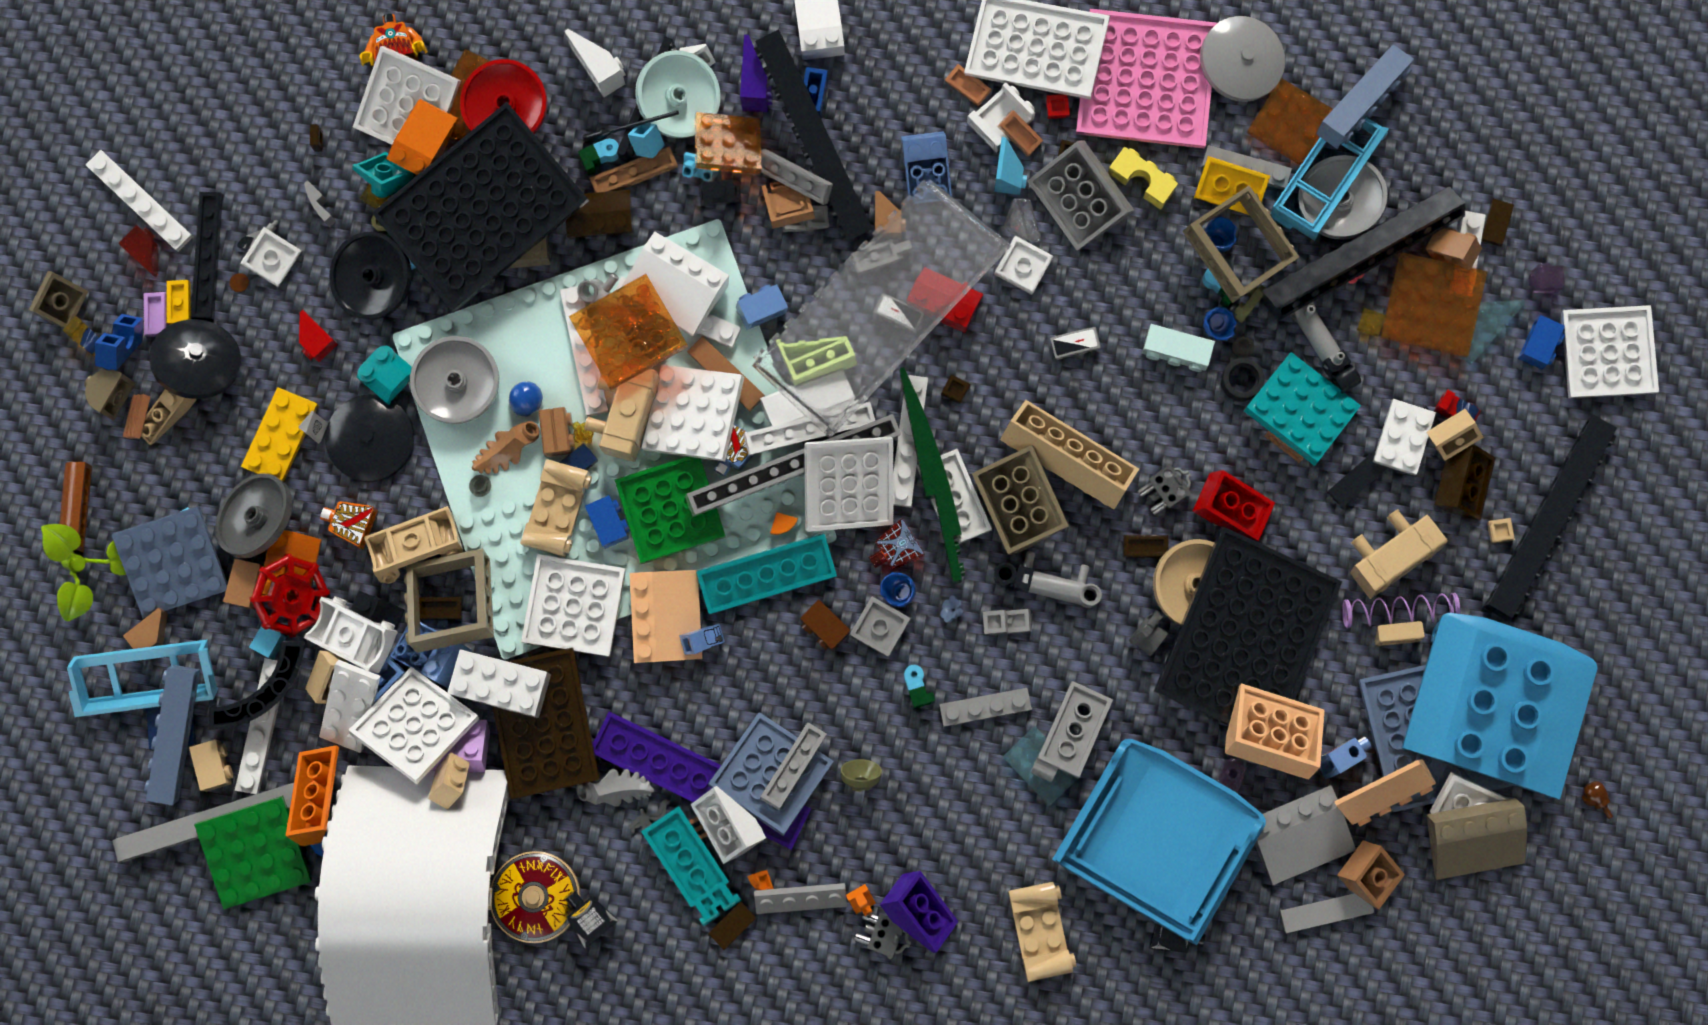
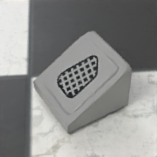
M312 410L298 428L319 444L328 423Z

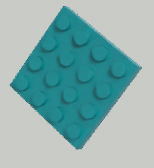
M1290 352L1245 408L1244 412L1315 466L1361 405L1346 393L1342 394L1338 387Z

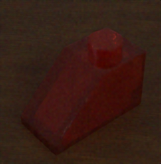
M136 225L118 244L156 277L158 275V244L153 240L155 235L146 227L142 230Z

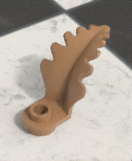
M527 421L512 427L509 431L496 432V442H486L489 450H480L482 455L475 456L476 460L472 461V470L478 471L480 474L484 470L486 474H490L492 469L496 474L499 472V465L506 471L509 469V461L515 465L518 464L522 448L538 439L540 432L538 425L532 421Z

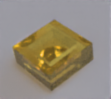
M371 184L367 186L360 197L361 201L374 209H377L389 198V196L379 198L371 192Z
M1364 308L1356 330L1378 337L1385 315Z

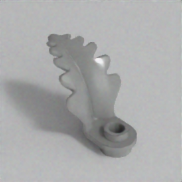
M612 769L601 781L577 785L576 788L578 797L582 801H588L595 805L605 802L612 806H619L621 799L632 803L633 797L641 800L642 797L647 798L654 792L650 782H646L645 776L639 779V773L635 772L630 777L628 769H625L620 776L617 770Z

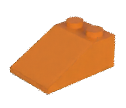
M419 99L397 134L386 159L416 175L420 174L443 155L458 118Z

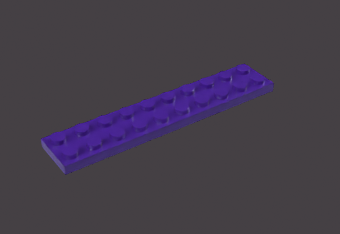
M610 711L593 742L596 756L623 769H628L633 774L638 772L640 777L645 776L646 780L691 802H695L711 789L708 787V784L721 767L720 764ZM807 806L802 808L784 836L757 818L755 819L762 828L766 838L792 850L811 808Z

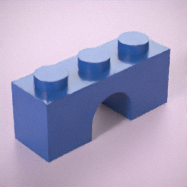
M121 314L113 323V334L103 333L95 342V366L106 370H117L143 342V318Z

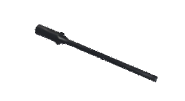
M676 110L613 129L601 128V130L584 134L583 141L588 143L602 138L606 139L607 136L615 132L679 115V111Z

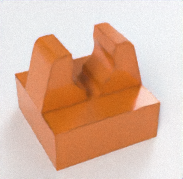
M866 884L846 894L856 914L863 912L864 916L873 912L871 906L876 904Z

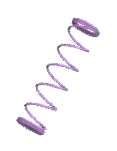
M1441 593L1434 602L1432 612L1428 600L1423 595H1418L1414 601L1411 615L1406 600L1398 596L1394 600L1390 617L1386 603L1382 598L1378 597L1372 604L1369 619L1367 609L1360 599H1355L1352 606L1350 601L1345 599L1342 604V615L1345 627L1350 628L1352 626L1353 606L1356 601H1360L1364 607L1368 624L1371 626L1375 602L1381 600L1386 608L1389 622L1392 624L1395 603L1397 599L1401 598L1408 609L1410 621L1413 622L1417 599L1423 597L1428 605L1432 622H1434L1435 607L1439 596H1444L1447 599L1450 613H1454V599L1456 613L1460 614V602L1456 593H1451L1449 599L1445 594Z

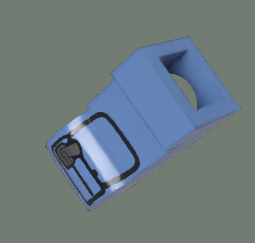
M720 624L679 635L685 655L697 654L711 648V646L725 642Z

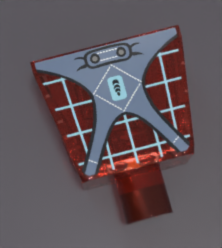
M902 518L875 541L879 551L868 558L874 568L886 562L889 568L894 570L924 558L925 553Z

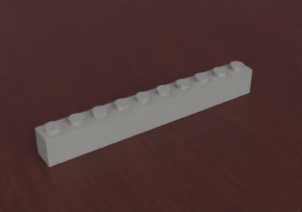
M891 414L824 441L892 437L895 439L901 433L894 415ZM804 449L687 493L685 499L692 516L695 517L805 474Z

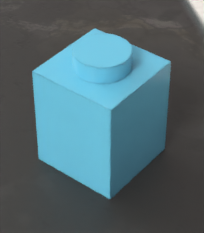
M647 123L636 126L628 134L637 156L653 158L665 146L656 124Z
M260 627L249 648L274 660L281 648L282 641L287 636L270 629L265 630Z

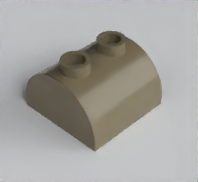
M47 271L28 311L54 325L70 330L88 291L54 272Z
M101 370L93 376H88L85 380V396L93 409L114 421L136 383L116 370Z

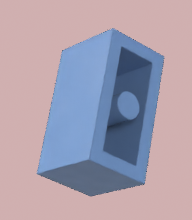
M777 284L774 286H763L758 290L759 292L753 295L747 293L739 298L736 309L746 330L786 314L788 306Z

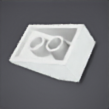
M794 0L802 60L845 55L838 0Z
M569 29L564 31L571 49L603 97L625 85L623 77L626 74L618 57L613 58L607 50Z
M717 786L710 789L691 804L723 864L743 855L766 839L755 817Z

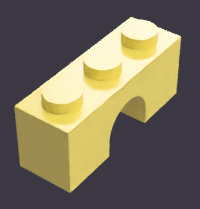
M1124 147L1108 170V174L1123 185H1126L1135 176L1143 177L1149 185L1143 198L1160 210L1178 185L1172 175L1169 173L1164 174L1158 170V167L1153 162H1146L1140 158L1137 151L1131 148L1127 149Z

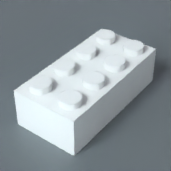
M460 649L447 693L455 697L539 718L551 674Z

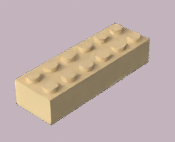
M1025 400L1011 419L1000 439L1017 451L1033 445L1042 466L1112 509L1116 508L1139 471V468L1027 400Z

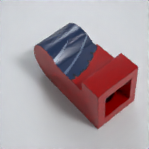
M1449 389L1442 394L1434 409L1435 412L1450 418L1466 409L1476 422L1481 412L1478 407L1455 396L1456 393Z

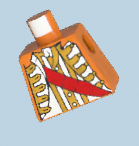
M339 501L335 510L324 507L320 519L330 522L329 532L364 550L366 545L364 537L370 534L378 510L369 505Z

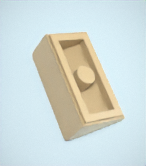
M1417 621L1379 625L1377 627L1375 645L1384 646L1420 642L1425 637L1423 623Z

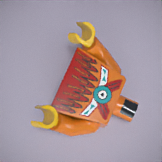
M385 14L382 16L384 25L374 28V34L370 36L365 51L360 54V61L362 66L366 62H370L371 66H374V60L376 61L380 46H385L414 60H419L418 53L420 51H424L425 54L428 51L422 37L413 28L406 27L404 22L396 23L394 14Z

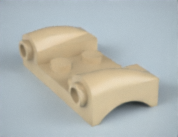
M546 459L530 519L526 523L520 542L522 546L566 557V554L570 552L573 540H571L585 491L591 485L592 476H590L591 473L589 471Z
M448 506L364 537L371 555L373 573L380 582L386 584L396 581L400 576L399 568L437 554L444 557L463 553L455 520Z
M1048 882L1008 891L1027 982L1073 973V967L1077 966L1074 953L1069 954L1058 908V899H1062L1059 885L1055 886L1054 882Z

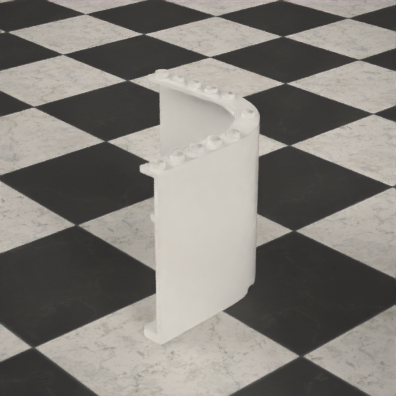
M348 765L346 774H343L341 777V790H337V804L332 807V820L327 823V837H323L322 850L324 853L320 884L315 889V900L318 901V937L316 938L315 949L320 953L318 967L322 968L321 984L325 985L323 997L324 1000H327L326 1015L330 1016L331 1025H497L499 1008L492 950L491 923H488V910L492 908L493 889L490 888L491 875H494L496 856L510 795L505 770H485V773L468 772L462 795L449 809H446L428 799L435 771H429L416 784L400 771L395 770L394 767Z

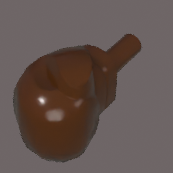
M1599 781L1587 784L1583 788V802L1588 806H1594L1596 809L1602 808L1607 818H1612L1613 815L1607 806L1610 800L1604 785Z

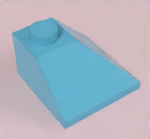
M1002 137L994 192L1020 195L1021 188L1026 187L1027 176L1023 175L1024 167L1006 137Z

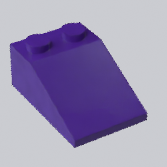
M744 34L740 89L742 111L768 112V106L773 105L772 85H768L767 75L754 50L749 35Z
M921 871L902 874L880 903V906L893 923L933 953H937L959 922Z

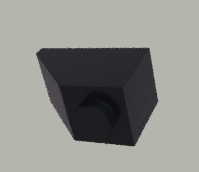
M358 591L351 607V611L381 624L382 621H387L394 624L395 630H397L405 609L362 591Z

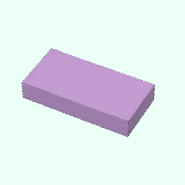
M166 292L144 293V336L156 337L168 326Z

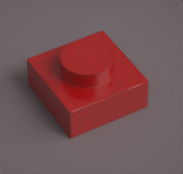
M1068 95L1046 96L1048 119L1067 118L1070 116Z

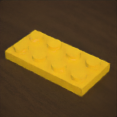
M277 387L241 467L256 474L266 473L274 475L284 482L306 435L298 427L312 410L316 413L319 405Z

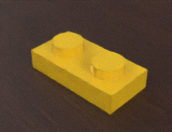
M189 280L167 281V324L171 325L175 322L190 320L191 282Z

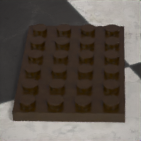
M574 648L508 661L551 674L539 718L492 706L510 799L513 800L599 781L600 775Z

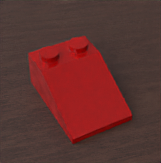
M1220 470L1209 473L1193 512L1220 527L1224 526L1257 542L1261 537L1275 502L1226 471Z

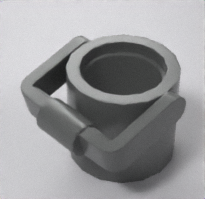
M1158 611L1147 616L1131 636L1129 642L1151 656L1168 634L1157 625L1163 616Z

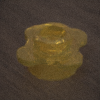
M574 422L572 424L574 429L573 439L576 443L585 442L589 444L592 442L594 432L584 429L585 422L581 424Z

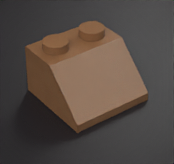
M1367 841L1361 842L1337 874L1350 891L1376 909L1381 908L1405 875L1382 846Z

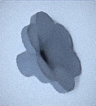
M952 595L949 597V600L946 599L943 602L940 616L947 623L960 617L963 613V610L960 608L961 601L957 600L956 596Z

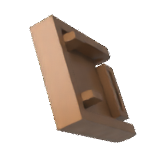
M780 182L770 183L772 193H768L766 185L761 186L773 229L815 218L809 197Z

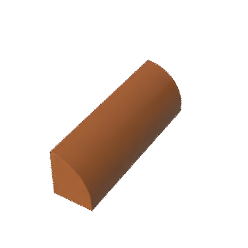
M86 462L65 463L59 524L69 526L78 532L81 544L73 552L84 553L92 466Z

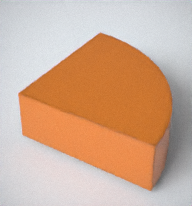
M777 512L770 534L781 535L795 527L798 518Z
M768 870L747 876L751 885L756 890L774 889Z

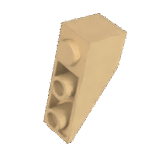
M165 389L147 413L141 437L149 445H153L191 408L196 399L180 397Z

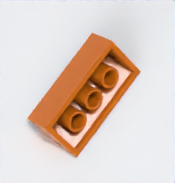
M337 745L299 752L286 837L300 846L321 843L326 833L339 751Z

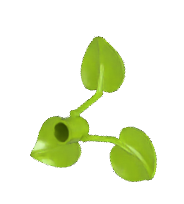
M62 524L41 526L42 546L45 555L53 561L61 562L62 566L70 571L69 574L75 580V584L72 582L63 583L57 593L59 613L65 621H71L86 613L93 603L91 589L86 585H80V580L76 575L77 572L84 569L86 563H110V570L113 574L126 575L114 540L109 544L106 551L109 559H88L73 552L81 544L80 536L75 529Z

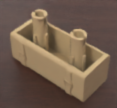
M625 362L620 380L604 377L603 375L600 376L597 388L615 393L607 422L588 416L584 429L602 434L599 447L604 454L632 462L636 461L638 451L642 445L641 442L649 419L651 406L657 394L660 377L656 370Z
M1399 509L1392 512L1387 519H1389L1399 534L1377 550L1371 547L1363 534L1351 542L1363 559L1354 565L1350 573L1370 599L1378 593L1385 591L1391 584L1424 561L1432 558L1448 542L1447 538L1428 515L1410 525Z

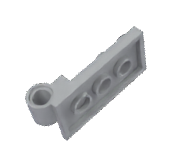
M1072 681L1031 773L1052 782L1059 769L1079 779L1113 699ZM1078 707H1087L1089 714L1086 716L1079 714ZM1069 726H1078L1081 733L1079 735L1072 734Z

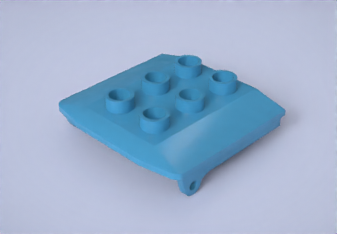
M1457 613L1443 614L1431 635V642L1433 643L1402 744L1403 751H1411L1545 795L1547 798L1560 800L1598 669L1597 663L1592 658L1561 642L1488 618Z
M1125 739L1120 743L1052 860L1123 904L1197 946L1264 829L1266 819L1261 812L1238 793L1169 753L1133 739Z

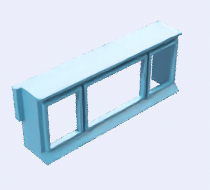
M1366 117V122L1362 129L1372 134V137L1364 149L1351 141L1347 144L1344 142L1341 144L1359 156L1331 197L1326 196L1301 180L1327 142L1320 137L1273 205L1271 211L1273 220L1288 230H1291L1293 227L1315 241L1320 230L1374 150L1387 135L1389 128L1382 127ZM1296 186L1326 204L1313 224L1283 206Z
M208 639L74 656L67 667L73 690L69 691V697L74 716L81 717L159 707V696L161 692H164V689L122 694L115 663L169 657L171 666H180L177 655L198 653L205 681V684H198L195 702L213 700L218 687L216 686L209 656ZM107 665L114 695L89 698L82 668Z

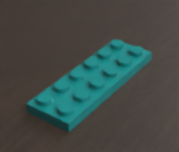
M825 533L696 571L709 614L837 576Z

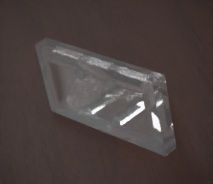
M1013 199L1003 229L1025 241H1039L1041 237L1030 199Z

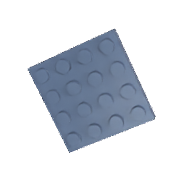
M199 506L112 534L142 618L147 617L157 608L166 611L225 592L227 589L226 577Z
M759 712L711 779L708 787L711 789L715 786L719 787L752 816L784 836L834 761L817 750L780 810L760 799V796L798 737Z

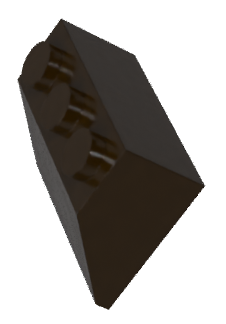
M619 190L586 193L584 195L588 198L589 202L566 220L567 238L569 239L634 233L631 191Z
M1472 444L1447 459L1441 473L1439 489L1435 496V506L1452 514L1481 520L1496 457L1477 445Z

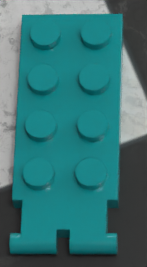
M680 806L641 831L690 907L695 905L701 913L702 917L699 920L703 926L720 916L716 908L717 906L721 905L726 912L742 901L737 893L733 895L726 884L729 880Z

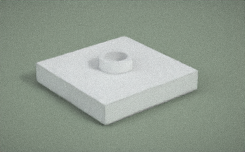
M263 227L240 264L279 288L302 250Z
M1015 236L994 275L1033 295L1053 256Z

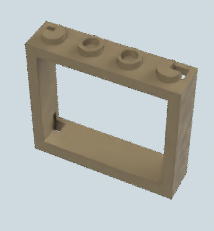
M1247 186L1182 231L1232 303L1299 258V255L1294 250V246L1284 236L1282 228L1277 226L1270 211L1263 206L1258 194H1255L1250 186ZM1239 201L1282 261L1245 287H1243L1201 227Z
M483 548L416 562L406 566V574H404V581L407 586V593H405L404 598L408 611L405 613V620L408 625L406 642L416 653L494 637L490 558ZM475 566L477 623L420 635L419 577Z

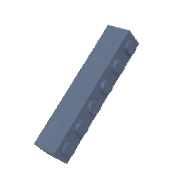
M1392 45L1327 115L1316 134L1336 149L1343 142L1347 144L1354 135L1353 131L1355 129L1359 131L1366 122L1365 118H1371L1378 108L1377 105H1382L1389 97L1388 93L1390 91L1394 92L1401 83L1400 79L1403 78L1405 80L1412 71L1410 66L1414 59L1395 45Z
M172 665L163 673L162 683L165 686L164 692H161L159 696L160 714L157 715L155 720V727L158 729L151 745L154 753L153 758L150 759L148 764L150 778L146 781L144 793L147 794L146 801L174 805L179 801L200 669Z

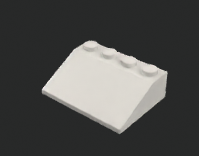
M654 232L641 250L619 293L649 311L657 310L659 317L694 336L728 288L729 275Z

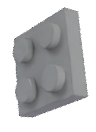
M872 596L851 631L850 636L889 658L911 618Z

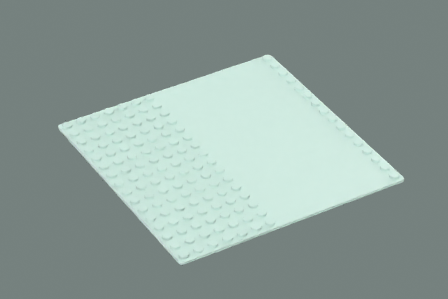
M716 219L665 237L729 275L728 288L709 314L741 327L740 334L733 349L706 337L704 338L765 396L783 390L760 326L758 325L746 330L736 309L737 301H739L742 295L747 294L722 222ZM645 245L393 334L398 355L410 366H413L419 353L430 343L444 337L462 336L475 340L484 346L492 355L498 367L499 389L494 402L484 414L470 422L462 424L439 422L428 416L418 406L415 399L414 402L465 552L483 548L490 558L494 637L501 657L505 660L542 647L521 642L537 554L564 558L520 544L541 483L540 477L546 459L560 462L569 455L552 457L544 455L539 410L565 407L567 413L571 412L573 425L569 426V432L574 434L575 447H571L572 452L584 443L598 459V462L587 470L591 473L590 476H592L591 485L585 491L571 540H573L572 547L564 559L626 569L617 620L632 615L630 573L701 570L825 533L828 544L837 539L834 530L811 532L805 530V474H802L718 507L717 510L726 535L725 538L644 564L640 563L631 531L627 532L629 539L607 549L602 547L585 506L610 495L612 501L616 499L621 508V512L618 513L621 521L625 519L627 522L615 479L687 456L644 451L641 445L635 462L620 459L603 453L599 447L602 434L584 429L587 415L560 290L579 286L582 281L599 279L605 284L611 274H616L619 280L610 290V293L614 294L621 276L624 278L628 276ZM590 285L589 292L593 295L594 288ZM585 302L600 373L604 377L620 380L625 362L656 370L658 375L661 365L705 370L687 352L702 337L701 335L695 333L694 336H691L668 321L657 317L652 324L657 329L653 335H663L668 341V350L664 355L647 358L642 354L640 347L635 348L625 339L626 335L589 302ZM622 302L641 320H645L649 315L648 312ZM652 341V349L656 351L657 344ZM524 381L535 383L541 389L543 395L539 410L528 417L516 415L508 403L511 389ZM604 390L610 412L615 393ZM739 402L734 421L735 425L747 432L771 426L765 418L761 402L751 412ZM609 412L589 417L607 422ZM527 421H532L538 425L540 429L538 439L522 448L518 464L515 465L509 461V469L506 471L499 465V472L496 474L492 469L490 474H486L484 470L482 474L472 470V461L476 460L475 456L482 455L480 450H489L486 442H496V432L509 431L512 427ZM801 442L757 453L741 471L731 467L725 477L714 471L719 461L701 460L709 485L804 449V446ZM777 512L798 518L795 527L781 535L770 534ZM471 566L475 578V566Z

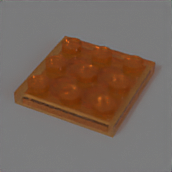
M1281 78L1248 129L1247 134L1301 165L1320 138L1316 133L1322 121L1333 108Z
M696 112L695 168L760 174L762 169L760 118Z

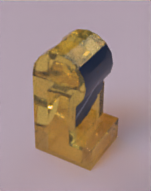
M75 316L63 331L95 357V342L100 336L84 321Z

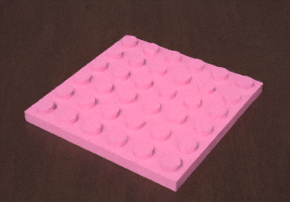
M1090 9L1089 12L1109 15L1110 21L1091 99H1079L1076 134L1205 149L1212 86L1203 74L1200 63V50L1206 35L1218 23Z

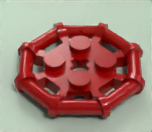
M285 554L283 558L258 570L259 576L253 594L249 598L261 620L262 628L274 630L293 638L298 633L316 624L320 615V598H327L330 595V590L327 589L318 569L319 565L316 562L311 563L294 557L292 554ZM294 566L306 570L303 576L294 573ZM283 567L286 569V573L277 577L272 574ZM312 577L318 590H314L309 584V579ZM269 580L271 585L268 594L262 595L266 581ZM293 590V594L296 596L295 599H291L289 602L287 593ZM318 596L314 610H311L314 598ZM268 601V606L273 611L269 616L262 602ZM302 614L308 616L307 619L297 624L296 619L299 618L298 616ZM279 616L287 618L288 625L276 622Z

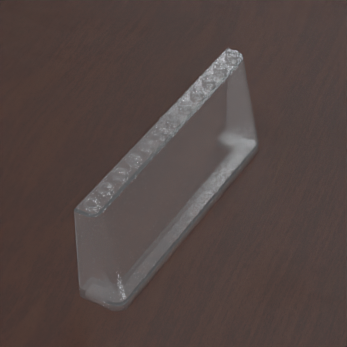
M931 179L928 182L923 180L915 188L918 192L913 197L909 194L901 203L903 208L899 212L894 210L887 217L889 222L884 227L880 225L872 233L874 238L870 242L865 240L859 246L857 256L854 258L851 255L843 263L845 268L840 273L835 271L828 279L830 284L826 288L821 286L813 295L815 299L810 304L806 302L798 310L801 314L796 319L791 317L783 326L786 330L781 335L776 333L768 342L771 345L766 350L762 348L753 357L756 361L752 366L828 438H831L1011 247L1006 240Z

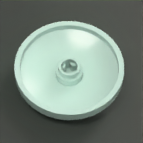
M679 50L664 52L651 59L638 76L635 96L638 109L644 120L676 110L679 111V115L650 122V124L657 125L660 134L671 138L691 137L705 130L716 117L720 106L719 83L710 66L698 56Z

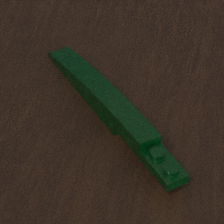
M901 367L899 368V374L926 500L935 498L952 583H962L965 570L963 563L958 562L957 555L961 554L959 542H954V539L961 538L962 533L951 488L924 410L905 368Z

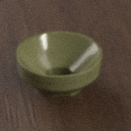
M851 760L841 767L843 782L857 792L870 790L881 780V767L870 760Z

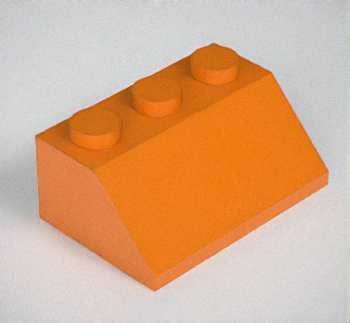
M284 530L277 541L268 548L264 567L283 558L285 554H292V556L302 560L317 563L322 540ZM294 566V573L303 576L306 570ZM283 567L272 574L277 577L286 573V569ZM312 577L311 579H309V580H310V583H309V584H310L311 587H312V583H313V577ZM269 580L266 581L262 595L268 594L271 585ZM293 590L287 593L288 601L295 599L296 595L293 594Z

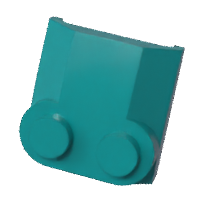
M386 151L352 165V169L371 184V192L379 198H386L398 192L414 178V173L387 160L386 158L389 153Z
M387 345L381 346L359 367L357 378L389 405L394 397L410 382L412 366L396 354L391 347Z

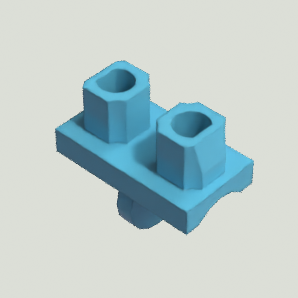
M686 152L684 154L682 175L689 178L692 176L702 178L706 182L721 181L723 160L711 158L710 154L702 156Z

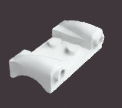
M336 596L333 599L321 597L319 618L313 628L305 634L304 638L369 672L380 673L398 633L394 629L395 625L387 621H382L381 624L376 623L351 611L349 606L346 605L347 601Z

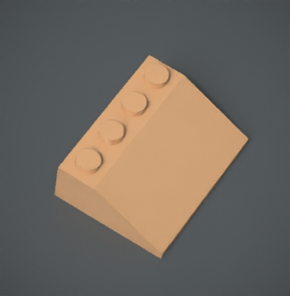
M697 570L630 573L634 663L702 659V652L685 655L679 635L701 629Z
M1241 683L1226 734L1225 754L1309 780L1320 768L1324 710Z
M1420 759L1334 802L1352 825L1358 823L1360 827L1372 821L1370 816L1376 813L1382 816L1391 812L1390 806L1396 803L1403 806L1413 801L1411 796L1417 793L1423 796L1433 791L1432 786L1436 782L1424 760Z

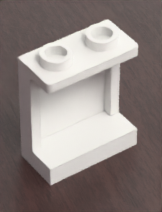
M1004 83L1002 89L977 112H971L967 118V123L996 153L1000 150L1002 137H1006L1010 141L997 127L1010 111L1014 110L1027 124L1032 122L1035 116L1033 105L1027 100L1024 101L1019 96V91L1013 85L1009 86L1007 83Z

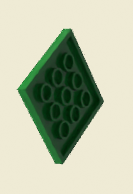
M684 457L615 479L641 564L726 537L717 508L693 517L685 499L687 493L709 485L701 458Z
M283 795L194 824L223 909L312 881L301 846L286 837L289 810Z

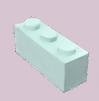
M1150 324L1142 354H1145L1147 358L1152 360H1159L1160 358L1167 360V363L1170 365L1180 366L1182 364L1189 366V369L1192 371L1201 372L1202 370L1206 371L1209 365L1215 341Z

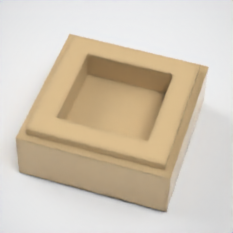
M1511 518L1487 522L1491 544L1515 540Z

